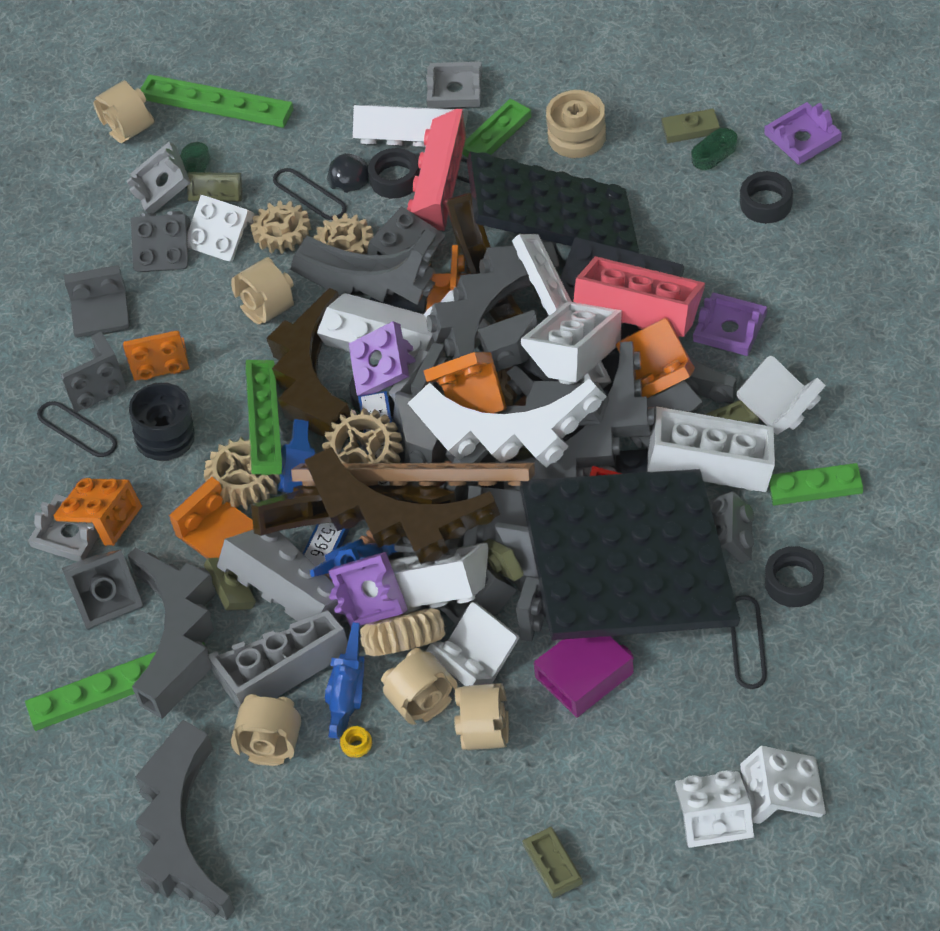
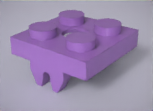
M806 102L766 125L764 129V134L798 165L839 142L842 132L832 124L830 111L827 109L823 112L821 103L812 107ZM800 131L808 132L811 137L806 141H799L795 138V134Z
M713 292L710 299L705 298L704 307L700 308L698 324L693 333V341L748 356L767 315V307ZM727 321H733L739 327L735 332L729 333L722 329V324Z
M394 321L349 343L357 396L377 393L409 377L408 365L416 362L415 358L408 354L414 350L413 346L403 339L401 325ZM375 351H380L382 358L379 360L378 366L374 367L370 363L371 355Z
M386 552L336 566L329 570L334 584V588H332L329 596L330 600H338V605L334 609L335 613L345 614L350 627L352 622L360 623L361 626L403 614L408 610ZM370 580L375 583L378 588V594L375 597H369L364 593L362 586L365 581Z

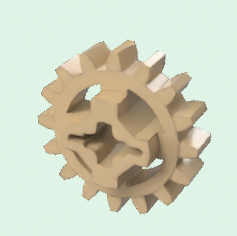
M278 201L277 206L274 207L270 203L267 204L268 209L266 211L259 209V216L252 217L254 224H251V231L254 242L259 243L260 249L263 250L268 247L270 253H273L275 249H279L280 253L283 254L285 248L294 251V245H301L303 238L307 235L309 236L308 230H311L310 219L307 211H302L301 205L293 207L292 201H289L287 205H283L281 201Z
M344 213L341 219L334 215L332 222L324 220V228L317 227L316 229L317 235H314V239L345 251L364 255L368 251L369 241L373 238L372 227L367 226L366 219L359 221L358 215H354L350 219L347 213Z

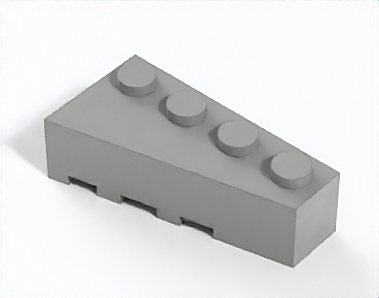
M254 530L224 539L217 568L223 572L232 571L238 575V582L246 587L250 584L263 592L262 598L270 603L274 602L285 607L284 612L297 621L327 610L338 623L342 614L335 613L334 610L338 605V600H330L329 597L332 588H334L333 582L325 575L311 577L310 570L316 566L280 531L260 536L254 534Z
M327 610L292 623L290 628L285 631L274 632L273 630L262 634L263 639L247 645L243 641L232 645L233 650L220 655L216 651L208 654L215 678L239 708L247 695L254 694L259 697L276 698L331 664V658H339L340 654L346 653L348 640L342 626Z

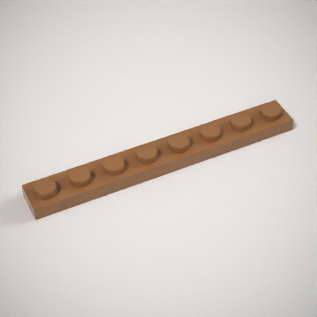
M300 463L291 470L292 481H302L303 486H316L306 463ZM342 463L357 480L366 486L377 485L378 481H389L391 486L407 485L408 481H419L421 486L436 485L437 481H448V484L451 486L466 485L467 481H478V485L481 486L497 484L496 481H508V485L520 486L521 481H530L535 475V463Z

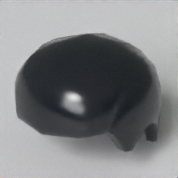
M344 153L338 155L331 161L328 170L327 180L332 189L339 187L345 193L361 189L369 178L368 164L364 159L355 154Z

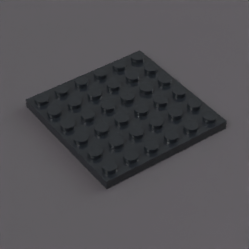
M700 469L521 481L520 492L551 641L737 627L739 625L740 616Z

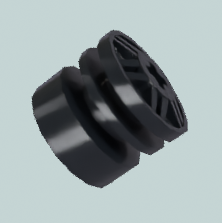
M153 383L144 386L133 395L129 403V415L133 427L134 442L138 451L145 457L156 461L172 460L186 453L192 446L195 435L191 404L187 393L177 385Z

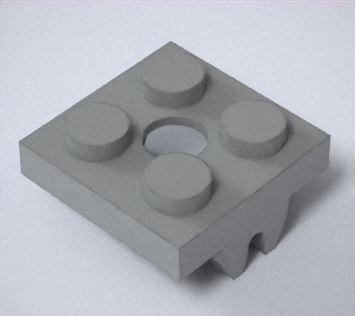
M482 62L429 63V66H427L428 75H426L428 108L480 107ZM452 83H459L463 86L458 92H450L447 89Z
M170 141L131 173L132 177L126 181L131 186L130 192L141 200L144 211L147 213H155L191 183L178 149ZM168 173L167 182L159 187L160 176Z
M56 494L50 504L41 503L42 513H35L34 524L36 528L28 540L29 544L33 548L77 562L86 559L99 534L93 523L56 521L53 515L67 498ZM71 524L78 526L79 531L75 536L65 537L62 535L64 527Z

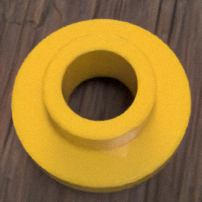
M352 726L346 729L341 736L340 746L344 754L357 758L364 756L370 751L372 738L370 733L364 728ZM354 741L362 742L361 744L356 746L351 745Z

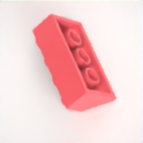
M455 109L432 119L430 129H426L424 135L426 149L425 153H420L418 168L421 170L419 176H415L413 181V192H415L413 200H409L407 207L408 211L441 231H445L449 215L445 200L453 197L466 140L463 109Z
M595 256L576 278L573 302L622 310L621 323L636 325L639 329H644L663 318H668L677 336L684 337L693 325L705 283Z

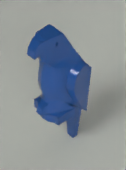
M294 419L291 442L284 444L281 448L282 474H280L281 482L278 484L277 491L291 493L293 492V487L302 485V481H292L291 470L300 463H305V459L315 455V449L311 447L308 441V421Z
M361 538L326 554V561L311 569L310 575L315 577L328 574L329 570L336 566L386 552L387 556L398 553V551L394 550V544L384 545L379 548L377 543L365 544Z
M352 622L346 653L340 654L339 658H331L330 665L333 666L325 691V702L329 705L331 711L328 738L341 739V736L347 729L350 716L356 709H360L362 703L365 657L359 656L360 623Z

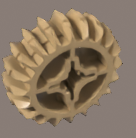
M364 407L360 415H357L355 410L351 409V417L347 419L344 415L340 414V424L331 422L334 432H325L328 442L323 443L322 448L326 450L332 447L341 463H400L401 459L398 453L403 452V447L399 443L402 441L401 434L396 432L398 429L396 424L390 423L387 415L384 414L380 417L379 412L375 409L370 415ZM370 429L366 433L359 432V430ZM350 436L349 444L343 448L344 451L341 453L343 443ZM357 440L366 447L369 455L359 448ZM383 442H385L384 449H383L382 453H381L380 456L376 459V458H375V453H376V451H377L380 447H382L381 444H382Z
M242 436L237 442L229 439L227 446L219 444L218 452H211L210 460L205 461V482L211 477L220 482L222 488L220 496L223 498L222 504L229 502L231 507L235 508L243 505V508L247 511L249 504L270 499L269 494L277 495V486L281 482L280 474H251L250 440L245 441Z
M434 608L423 609L365 624L360 629V639L366 655L373 657L388 655L441 640L445 635V625L439 610Z

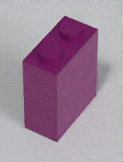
M612 636L561 640L533 662L535 678L576 718L634 673V657L632 652L625 645H619Z

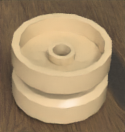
M569 90L558 94L549 102L546 107L548 142L555 152L569 158H583L594 154L602 148L606 141L605 106L598 96L584 90Z

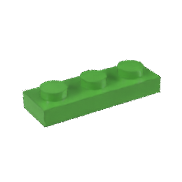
M509 99L465 140L462 155L468 157L470 151L477 153L485 152L492 155L531 118V109Z
M857 463L772 474L768 485L773 506L863 493V484Z

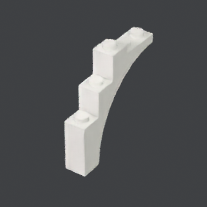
M588 379L570 394L549 405L527 412L493 414L462 407L446 398L429 383L408 404L444 447L459 460L471 454L479 442L501 463H505L507 460L515 457L519 449L525 445L533 456L547 468L551 463L558 461L562 457L563 452L569 447L562 438L566 434L572 433L578 427L579 422L589 413L596 411L606 396Z

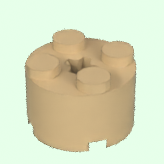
M126 80L119 82L95 97L97 100L94 101V108L103 126L108 124L111 127L112 131L109 134L119 143L131 139L154 124L153 116L144 105L146 102L145 95L139 88L134 90Z
M269 257L260 260L232 278L233 294L235 298L240 296L244 303L240 308L256 324H264L294 306L290 289L293 287L291 277L285 272L282 273Z
M420 648L411 650L407 654L406 659L395 668L387 670L381 678L384 684L383 693L403 718L412 725L416 724L414 720L422 719L424 722H427L441 713L452 700L449 696L452 688L455 690L457 687V681L431 652L422 651Z
M494 683L456 687L455 700L457 707L460 706V715L455 716L456 735H461L462 750L507 747L506 743L509 741L508 711H505L504 703L501 702L507 701L503 684Z
M254 694L247 695L239 707L231 738L233 750L239 756L241 751L249 755L248 761L258 765L278 766L284 763V759L288 757L291 759L295 752L301 726V716L294 708V702L287 697L275 699L259 697Z

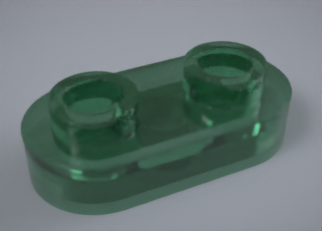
M719 128L713 131L693 147L691 151L693 166L701 170L714 168L737 149V134L729 128Z
M189 143L180 154L187 173L205 172L210 155L208 147L204 143Z

